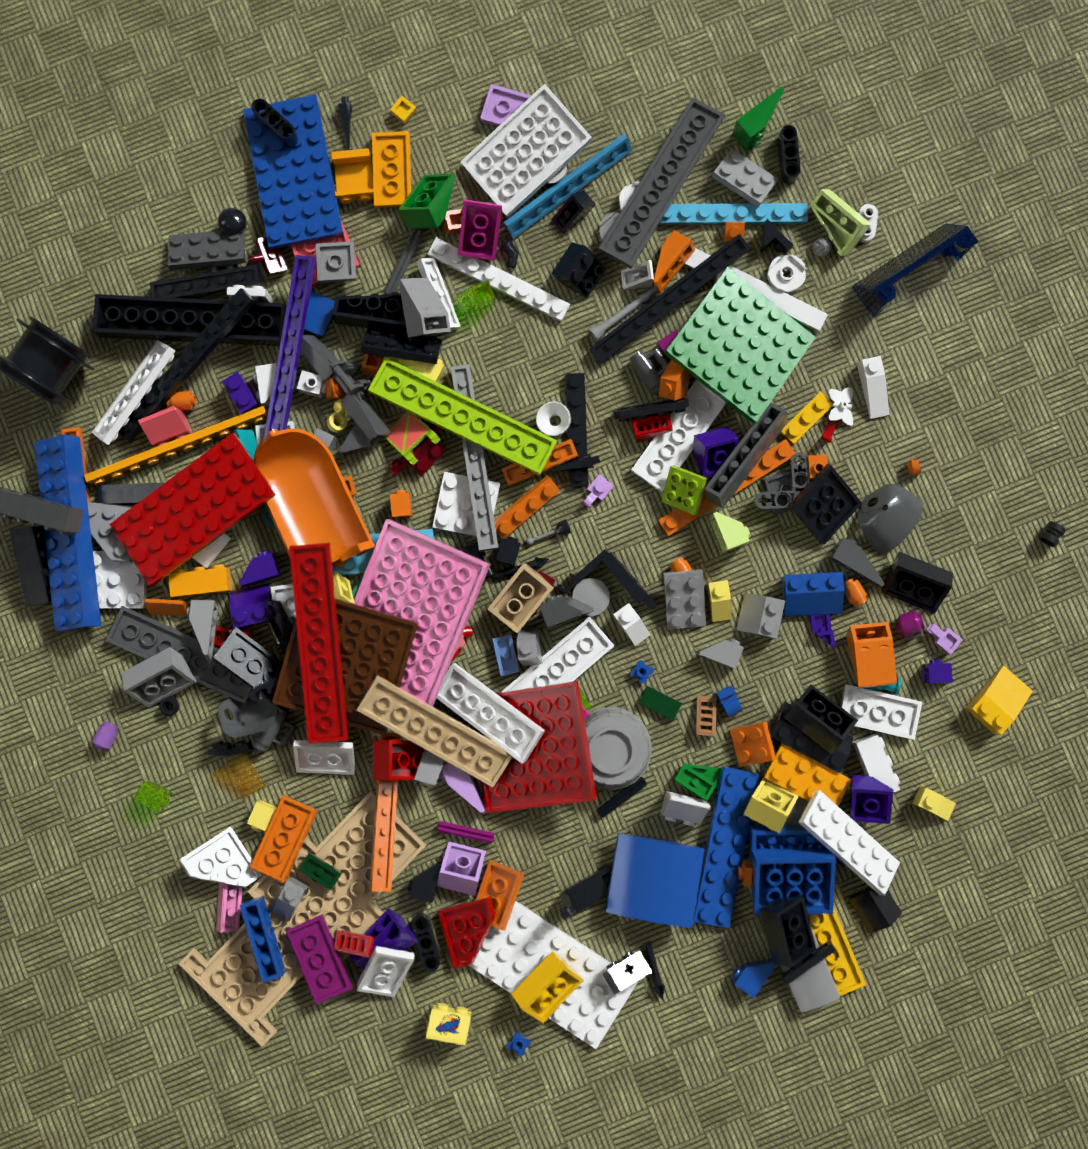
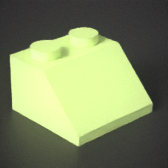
M718 512L713 513L709 517L723 553L743 546L750 541V532L747 526H743V523Z

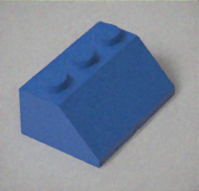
M843 572L784 575L781 578L782 598L785 601L784 617L842 614L844 600Z

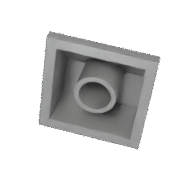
M744 593L736 631L777 639L785 601Z

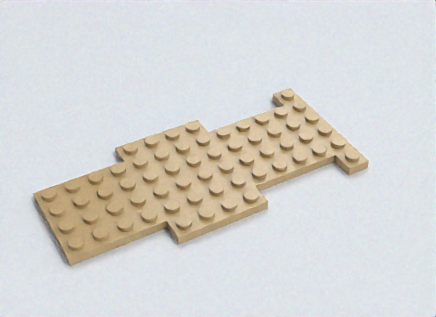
M372 791L362 799L318 847L306 837L288 879L293 877L309 887L290 921L272 912L285 886L284 883L263 875L248 891L253 898L264 896L286 969V973L282 977L262 982L245 923L209 961L193 948L179 963L262 1047L278 1031L264 1016L303 976L286 930L323 914L335 942L338 930L364 934L384 913L373 902L382 892L370 891L376 795ZM397 815L395 821L392 881L427 845ZM309 852L342 872L332 890L327 889L298 870ZM338 951L342 961L349 956V953Z

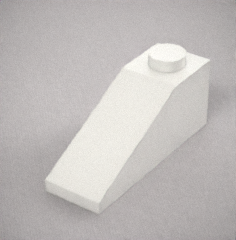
M881 356L863 359L857 364L869 417L870 419L888 416L889 406L886 378Z

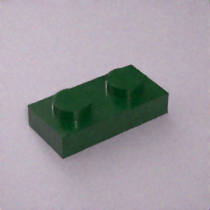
M311 852L307 854L298 869L329 890L334 888L342 875L341 871Z

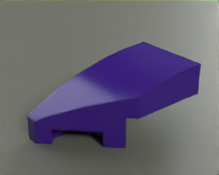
M830 614L809 615L812 633L831 647H836L834 630L831 628Z

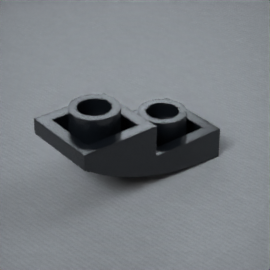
M244 740L233 744L234 748H232L230 742L223 743V741L212 745L213 749L208 750V754L217 756L233 755L249 751L253 747L251 742L245 743Z

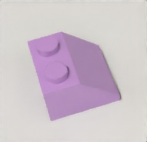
M448 842L437 886L475 896L486 851Z

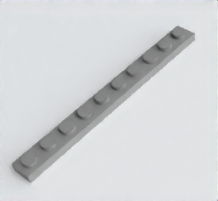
M470 365L452 366L451 374L454 391L475 400ZM462 438L479 552L498 549L483 448Z

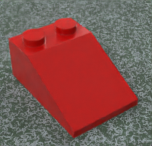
M410 740L373 741V781H414L413 778L424 748Z

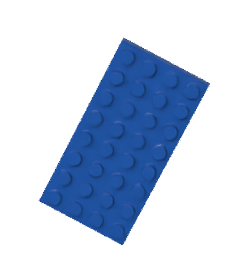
M317 95L270 103L275 110L294 126L298 136V143L293 147L284 146L256 120L251 108L243 109L269 249L273 250L344 235Z

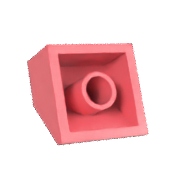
M175 406L138 420L154 447L192 434L185 414Z

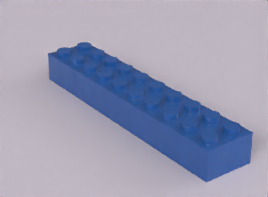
M63 434L36 441L34 446L40 498L83 509L79 533L71 532L70 535L59 534L57 529L56 531L44 529L55 632L77 631L101 626L80 437Z

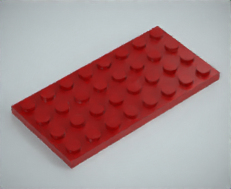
M232 432L109 525L148 585L153 587L277 494L237 435Z

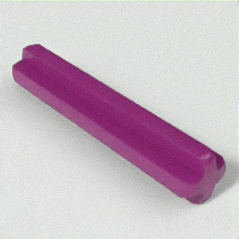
M443 821L438 823V832L493 843V832Z

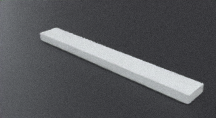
M695 248L694 253L684 265L694 269L710 257V255ZM729 266L730 269L795 321L817 332L820 331L828 316L827 313L743 271ZM723 272L713 278V280L717 281Z

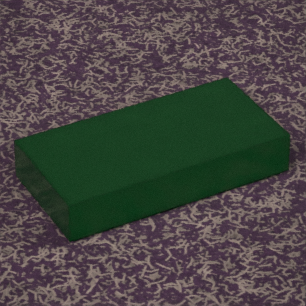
M649 686L646 687L639 701V704L673 721L682 705L681 702Z

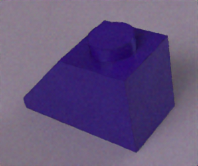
M263 551L257 554L258 557L252 558L239 582L240 586L247 587L280 577L281 574L275 554Z

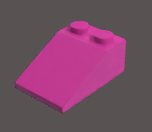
M464 200L458 255L495 261L502 205Z

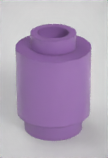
M104 721L102 725L100 724L92 740L95 744L94 747L102 751L111 749L118 734V726Z

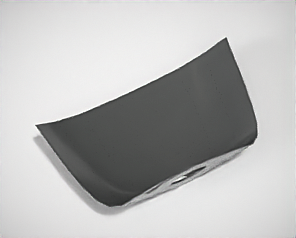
M886 484L864 498L858 521L870 544L878 555H881L897 547L909 535L921 518L923 503L921 499L905 488L896 484ZM878 498L875 506L868 507L869 500ZM886 504L888 506L887 510H882Z
M256 692L257 702L252 701L250 697L247 704L229 698L218 706V713L222 728L228 736L246 737L268 731L273 727L277 708ZM225 709H228L232 712V720H228L225 717ZM270 709L275 711L274 713H269ZM241 721L245 722L244 726H240Z

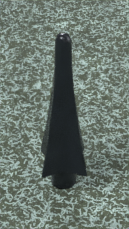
M342 96L341 103H338L344 129L346 149H350V127L353 106H351V102L349 103L348 96Z
M588 454L567 464L551 468L548 472L555 473L566 470L594 468L593 464L600 463L599 455L591 457Z

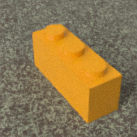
M213 565L212 569L205 570V567H195L190 572H186V569L174 570L173 574L168 575L170 597L173 598L232 591L230 569L224 567V565Z

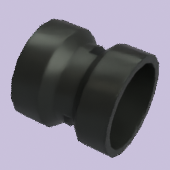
M1049 521L1046 525V531L1041 533L1039 539L1044 544L1056 548L1059 544V538L1064 536L1066 529L1056 522Z

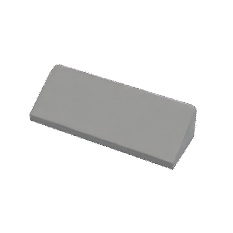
M424 749L413 780L430 788L435 786L444 760Z

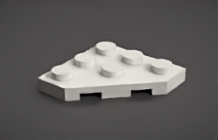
M231 827L179 860L189 877L245 888L262 876L261 873L249 868L253 860Z

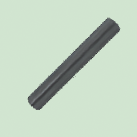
M413 229L384 290L385 294L397 291L399 286L398 280L403 278L423 236L421 229Z

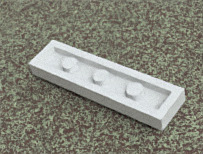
M419 259L416 263L422 278L430 280L448 312L451 330H457L461 326L435 259Z

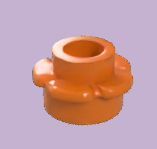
M911 458V463H907L909 475L913 474L916 477V475L921 474L918 459L912 460Z

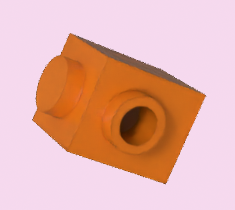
M827 454L807 456L809 481H812L828 464Z
M396 490L394 494H390L392 518H412L411 494L406 492V490Z

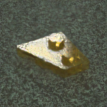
M246 753L241 754L212 773L218 779L247 796H250L266 785Z

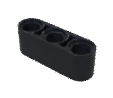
M259 98L252 102L251 109L256 120L286 147H293L298 143V136L294 126L267 101Z
M786 125L781 129L777 143L781 180L783 183L790 185L796 182L801 167L797 130L792 125ZM787 134L791 139H786L783 135ZM785 153H791L793 157H787ZM787 171H792L795 175L790 176L787 174Z
M418 913L412 921V930L418 940L416 945L421 964L425 971L434 972L439 968L441 957L431 919L426 913ZM424 919L426 926L423 928L418 927L416 920ZM423 938L431 940L429 947L422 945L421 940ZM433 957L436 959L437 964L430 966L427 964L426 959Z

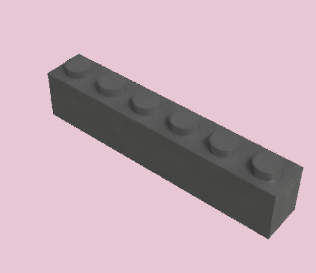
M773 403L769 404L757 423L752 425L704 488L706 499L722 509L787 425L786 410Z
M0 487L1 517L14 519L15 517L17 522L28 523L29 521V525L42 527L43 525L44 529L49 531H56L57 529L58 533L63 535H70L71 532H80L83 509Z

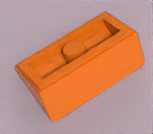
M145 599L144 601L147 611L151 615L187 616V601Z

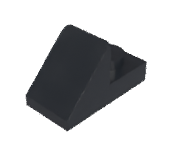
M769 219L765 220L762 226L761 252L773 243L778 253H782L784 256L787 255L794 245Z

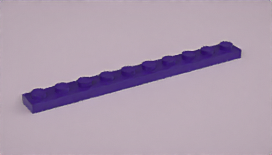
M295 256L264 438L271 430L278 429V431L287 429L316 258L311 256Z

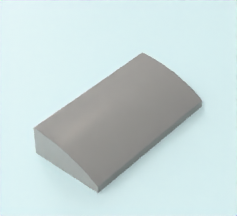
M812 929V933H813V937H814V941H815V945H816V949H817V948L820 947V946H819V944H818V941H817V939H816V937H815V934H814V932H813V929ZM825 959L789 984L801 1013L840 999L839 992ZM782 966L784 971L788 969L787 967Z

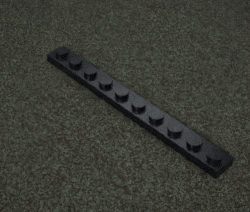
M738 234L590 347V353L601 365L727 267L751 250L750 246Z
M240 288L151 388L150 392L142 398L140 406L130 414L128 423L119 430L127 441L132 442L142 430L138 420L157 413L256 303L244 289Z

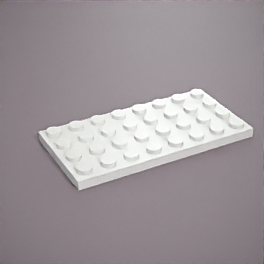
M515 901L506 930L503 931L491 926L474 963L469 966L512 994L517 986L536 969L547 955L552 951L555 952L584 981L558 1007L549 1019L597 1049L638 981L614 995L603 976V973L608 970L606 966L611 964V962L521 903Z

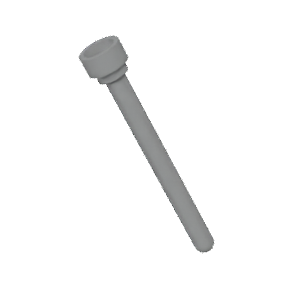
M656 286L651 287L603 324L594 325L588 329L591 337L596 342L602 339L607 329L658 292Z

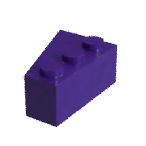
M389 908L364 933V935L374 937L372 953L376 946L404 951L418 942L403 917ZM349 953L354 963L365 969L370 957Z

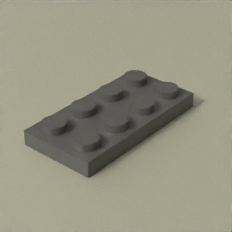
M244 229L234 235L225 234L223 231L169 235L168 267L170 270L245 263Z

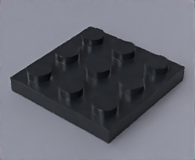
M827 464L789 504V507L815 538L825 545L863 503L832 465Z

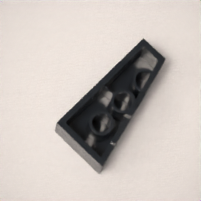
M390 292V294L353 295L335 298L332 313L335 324L362 328L376 327L381 330H396L407 334L401 293Z
M28 524L9 530L25 605L42 604L52 601L43 525L42 527H36Z

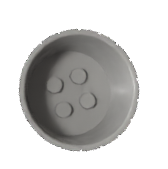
M602 707L589 712L591 716L585 720L595 787L604 790H617L633 784L644 774L651 759L652 743L647 728L636 715L619 707Z

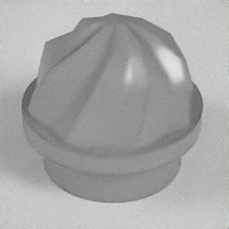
M818 238L813 244L814 253L820 257L827 256L832 250V244L826 238Z

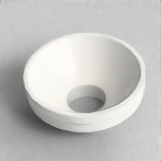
M548 402L538 410L536 415L537 426L542 433L548 436H560L570 426V412L562 403ZM553 416L561 418L558 426L551 425L550 420Z

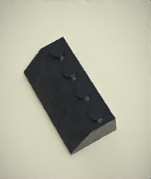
M784 701L769 730L770 737L840 773L849 757L853 737L847 735L833 754L829 753L784 718L793 707V705Z

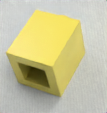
M262 800L256 801L247 824L252 825L251 829L255 831H266L277 807Z

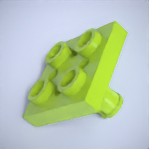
M675 465L670 466L661 502L692 515L698 514L707 478Z

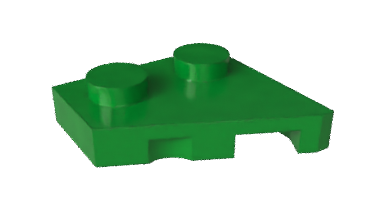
M684 763L673 781L702 800L708 801L719 783L721 768Z

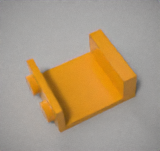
M369 148L331 152L335 167L337 188L335 196L337 201L349 204L352 201L368 202L374 199L373 169Z

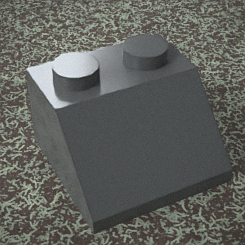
M553 596L545 599V604L539 605L547 628L594 612L592 607L570 596Z

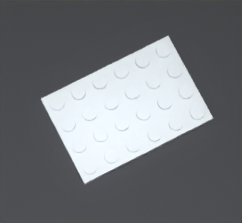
M544 84L471 151L461 163L496 204L502 205V212L509 217L591 143L593 138Z

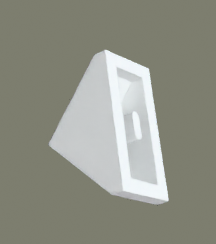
M648 260L633 266L632 269L622 270L623 289L652 287L654 280L652 261Z

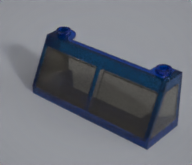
M945 223L855 283L852 289L872 317H875L895 298L896 289L893 286L894 283L939 253H941L943 258L954 256L958 261L979 241L968 226Z

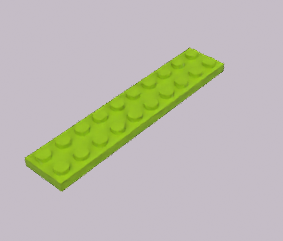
M386 357L368 389L369 393L539 476L557 444V440Z

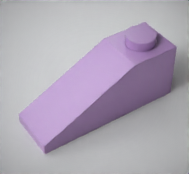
M449 762L444 764L440 772L442 781H447V784L478 811L481 813L485 812L486 809L472 776Z

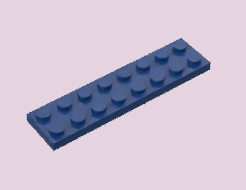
M721 767L703 857L693 922L730 928L739 883L738 868L742 867L751 819L744 815V812L758 787L760 777L758 773Z

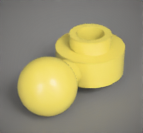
M342 399L335 401L333 405L335 413L331 414L327 419L328 428L335 433L343 431L347 426V419L343 415L347 410L340 403Z

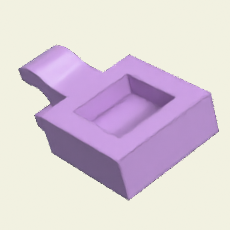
M599 474L587 488L591 494L584 500L583 504L589 508L596 499L602 502L614 486Z
M929 624L926 628L928 633L937 638L934 643L949 655L955 651L963 640L949 628H945L942 631L935 624Z

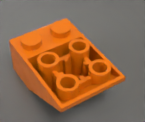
M889 622L851 625L847 631L846 639L858 688L897 684L893 638Z

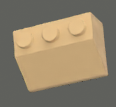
M524 563L487 610L518 633L553 590V587L539 573Z

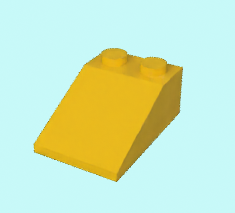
M1002 665L965 709L993 734L1002 735L1016 719L1033 691Z

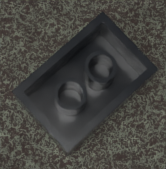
M811 684L784 717L831 754L835 752L858 722V719Z

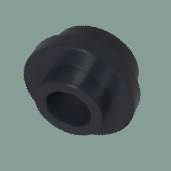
M174 697L163 699L160 703V711L165 716H173L179 711V702ZM169 703L173 704L172 710H169L167 708V705Z

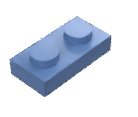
M511 634L492 638L500 676L518 673L519 667Z

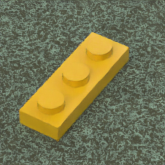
M820 391L780 433L794 445L832 407L833 403Z

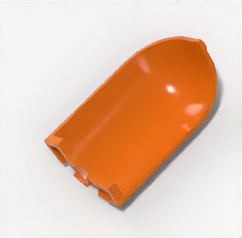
M274 429L269 431L255 450L254 462L277 494L266 502L265 505L289 557V546L330 542L332 567L336 569L348 563L347 560L355 555L359 557L373 549L375 545L328 447L318 437L301 429H285L281 431Z

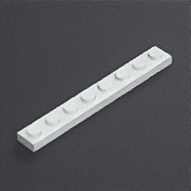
M435 238L428 252L429 257L562 322L570 307L569 303L479 258L458 255V248L438 238Z

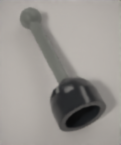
M564 519L558 522L555 530L534 538H527L526 544L532 545L533 542L555 533L562 536L571 534L567 520Z

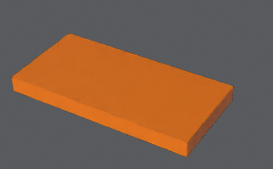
M283 795L249 868L285 884L318 810Z

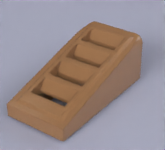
M697 696L695 735H716L717 697ZM701 702H711L712 706H701ZM701 710H711V714H702ZM701 717L711 718V722L701 721ZM701 725L710 726V730L700 729Z

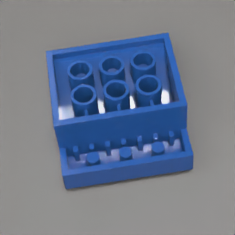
M784 824L780 833L770 830L764 825H750V861L753 866L751 890L754 915H760L759 909L772 900L798 895L804 896L808 914H833L836 858L833 853L801 824Z
M617 833L605 912L654 923L692 928L705 849L699 846L680 844L667 839Z

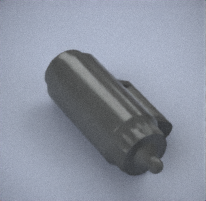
M658 348L649 355L641 350L630 358L631 366L649 391L654 395H658L660 378L669 363ZM655 356L662 366V370L658 371L651 361V357Z
M275 705L277 714L273 727L268 731L253 736L251 745L254 746L252 752L254 755L259 751L265 752L272 742L286 747L297 727L286 721L288 712L285 709ZM273 709L269 711L270 714L275 712ZM284 724L289 726L281 740L276 739Z

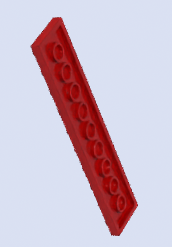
M330 542L289 546L308 744L345 741L349 739Z

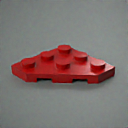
M490 896L438 910L453 969L474 963L496 916Z

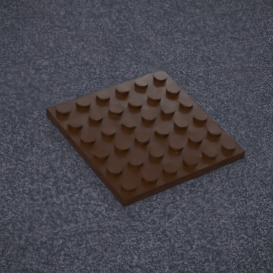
M335 598L347 724L386 736L387 727L357 711V708L377 675L400 688L419 622ZM295 620L272 703L305 712L297 623Z

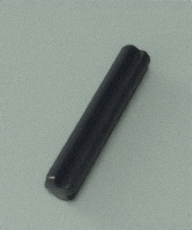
M640 777L636 782L627 786L597 808L598 814L601 817H605L646 787L647 782L645 779Z

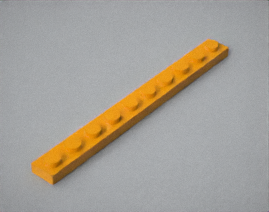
M264 406L85 474L84 477L87 483L94 486L104 484L105 480L109 478H120L127 471H138L143 465L156 464L161 458L174 457L177 455V452L192 450L197 444H208L213 441V438L218 436L220 438L226 437L234 429L244 430L248 428L249 424L254 422L255 424L262 423L268 417V410Z

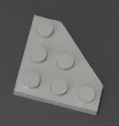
M87 502L92 536L113 562L132 563L131 557L109 524L133 506Z

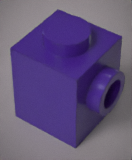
M941 659L929 660V664H923V668H921L922 680H924V683L953 682L952 663H941Z

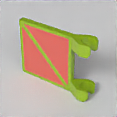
M408 411L389 428L391 434L383 436L412 466L418 460L411 451L425 437H428L434 444L440 441V438L420 418Z

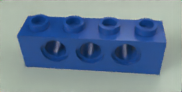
M264 896L243 902L240 905V909L262 982L282 977L286 973V969Z

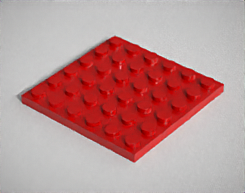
M573 681L496 693L545 731L525 763H521L512 757L494 787L482 782L486 813L596 800L597 796L579 682ZM473 726L474 731H476V732H478L479 734L485 736L483 733H481L478 729H476V728Z

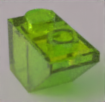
M489 281L472 286L454 298L460 317L496 304Z

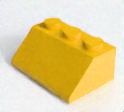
M552 951L517 986L511 995L523 1011L544 1023L584 979L562 957Z

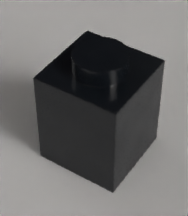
M507 536V539L502 538L496 562L515 566L521 543H518L517 538Z

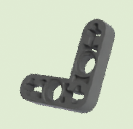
M795 453L790 458L791 491L759 493L754 498V506L757 509H790L789 504L800 494V491L796 492L795 489H804L810 483L808 458L805 454ZM797 457L804 462L800 465V470L804 469V472L794 473V470H798V464L794 463ZM796 476H803L805 484L802 486L795 483ZM771 495L774 496V506H771L772 502H767L764 506H762V503H758V500L761 499V496H763L765 500L772 499ZM780 495L787 498V503L784 506L777 503V497Z

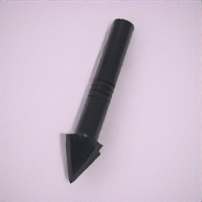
M535 557L534 560L526 562V564L531 568L537 567L539 569L549 559ZM522 565L495 572L496 580L514 575Z
M651 941L643 944L652 971L651 974L655 985L653 989L663 1000L665 986L661 982Z

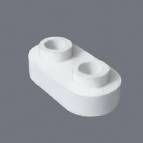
M871 204L862 206L858 212L871 223V226L868 228L869 234L864 233L859 240L862 243L870 242L876 233L878 210ZM866 211H870L872 215H867Z

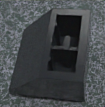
M571 242L551 274L564 286L588 299L607 267L585 245Z

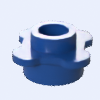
M640 660L637 662L635 669L631 670V676L638 678L640 683H646L648 676L653 674L654 670L652 667L645 665L644 661Z
M516 1032L511 1042H508L507 1048L515 1051L517 1056L521 1057L531 1042L521 1033Z

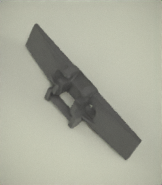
M303 335L300 351L323 381H327L333 376L347 393L340 403L368 439L390 435L391 432L364 394L372 382L370 380L355 381L353 378L361 369L359 365L338 360L315 335Z

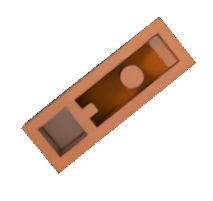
M675 230L665 239L662 245L653 281L660 293L695 251L692 240Z

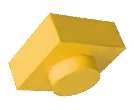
M401 96L392 106L390 112L405 124L417 109L416 106Z

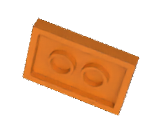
M489 860L476 900L491 897L496 914L491 926L505 931L524 873L493 860Z

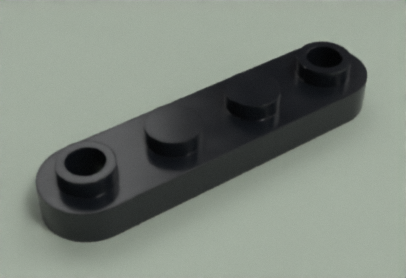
M681 398L675 401L665 400L622 407L613 410L614 419L623 422L630 420L629 417L637 416V419L648 417V414L656 413V416L665 415L667 411L673 410L675 413L686 411V408L689 407L688 398Z

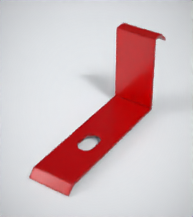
M840 419L835 420L834 426H831L832 421L829 420L821 436L822 440L831 443V437Z

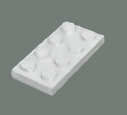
M845 684L840 707L858 719V722L855 724L856 727L915 740L922 702Z

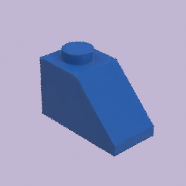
M770 959L742 964L740 968L737 967L734 970L732 982L754 998L776 964Z

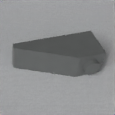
M849 537L840 539L829 560L875 587H883L885 583L862 548L856 545L857 542Z

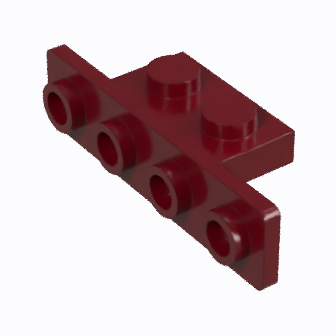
M430 424V429L436 434L443 429L435 424ZM425 437L411 451L418 460L415 465L412 466L402 455L390 464L388 472L396 477L409 465L419 476H422L447 449L440 441L434 444L428 437Z

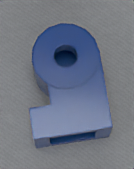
M731 685L715 693L728 718L742 711L740 702L735 694L736 692Z

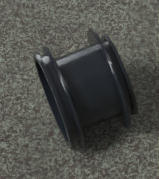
M32 316L29 317L32 320L30 324L17 318L16 321L26 327V330L7 357L0 354V371L36 395L65 410L66 406L64 403H72V400L64 395L63 392L82 365L92 371L95 370L85 362L87 357L91 359L92 356Z

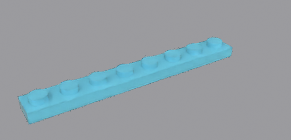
M763 203L759 207L754 204H671L659 225H725V221L764 224L767 219L772 224H807L808 207L807 203Z

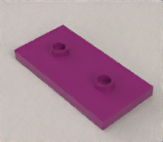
M323 914L286 930L315 1005L353 988L340 954L337 950H334L335 942Z

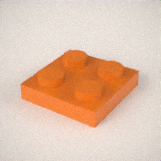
M766 721L729 729L739 767L776 760Z

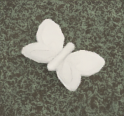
M846 388L842 392L830 389L829 396L834 402L832 404L834 408L828 416L829 420L841 419L845 424L852 426L853 417L851 411L848 410L852 408V405L848 403L853 398V389Z

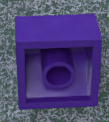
M724 427L694 435L693 453L701 476L706 478L714 476L739 444V437L730 428Z
M269 584L231 591L230 612L233 628L241 629L270 623L267 618L271 614L268 601L272 600Z
M852 775L850 818L856 822L890 824L894 790L872 776Z

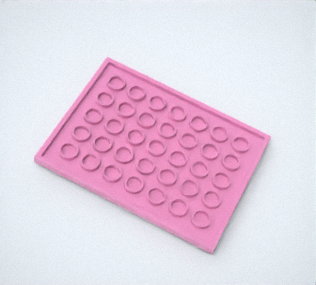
M386 519L354 603L419 622L400 688L433 707L490 564L393 520Z

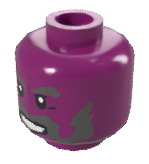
M916 611L900 614L898 622H895L897 633H902L904 638L921 635L922 629H925L922 616Z

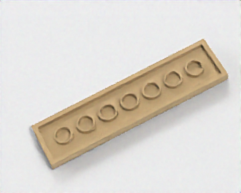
M378 675L357 708V711L491 787H494L513 757L492 740Z

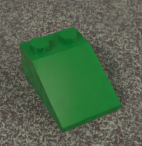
M780 87L737 119L732 136L745 152L749 149L754 150L760 145V140L764 136L763 134L784 91L783 87Z
M454 173L422 176L398 209L407 228L435 229L441 225L447 214L455 181Z

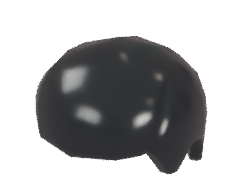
M227 208L219 214L218 227L225 234L234 235L246 229V217L241 210Z

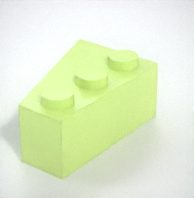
M821 189L810 204L821 225L828 232V237L838 249L837 252L840 256L849 255L871 226V223L830 189Z

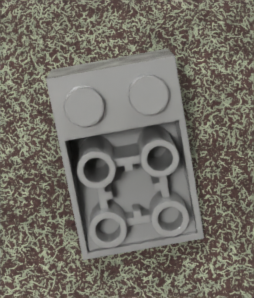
M428 278L399 279L408 338L451 332L448 312Z

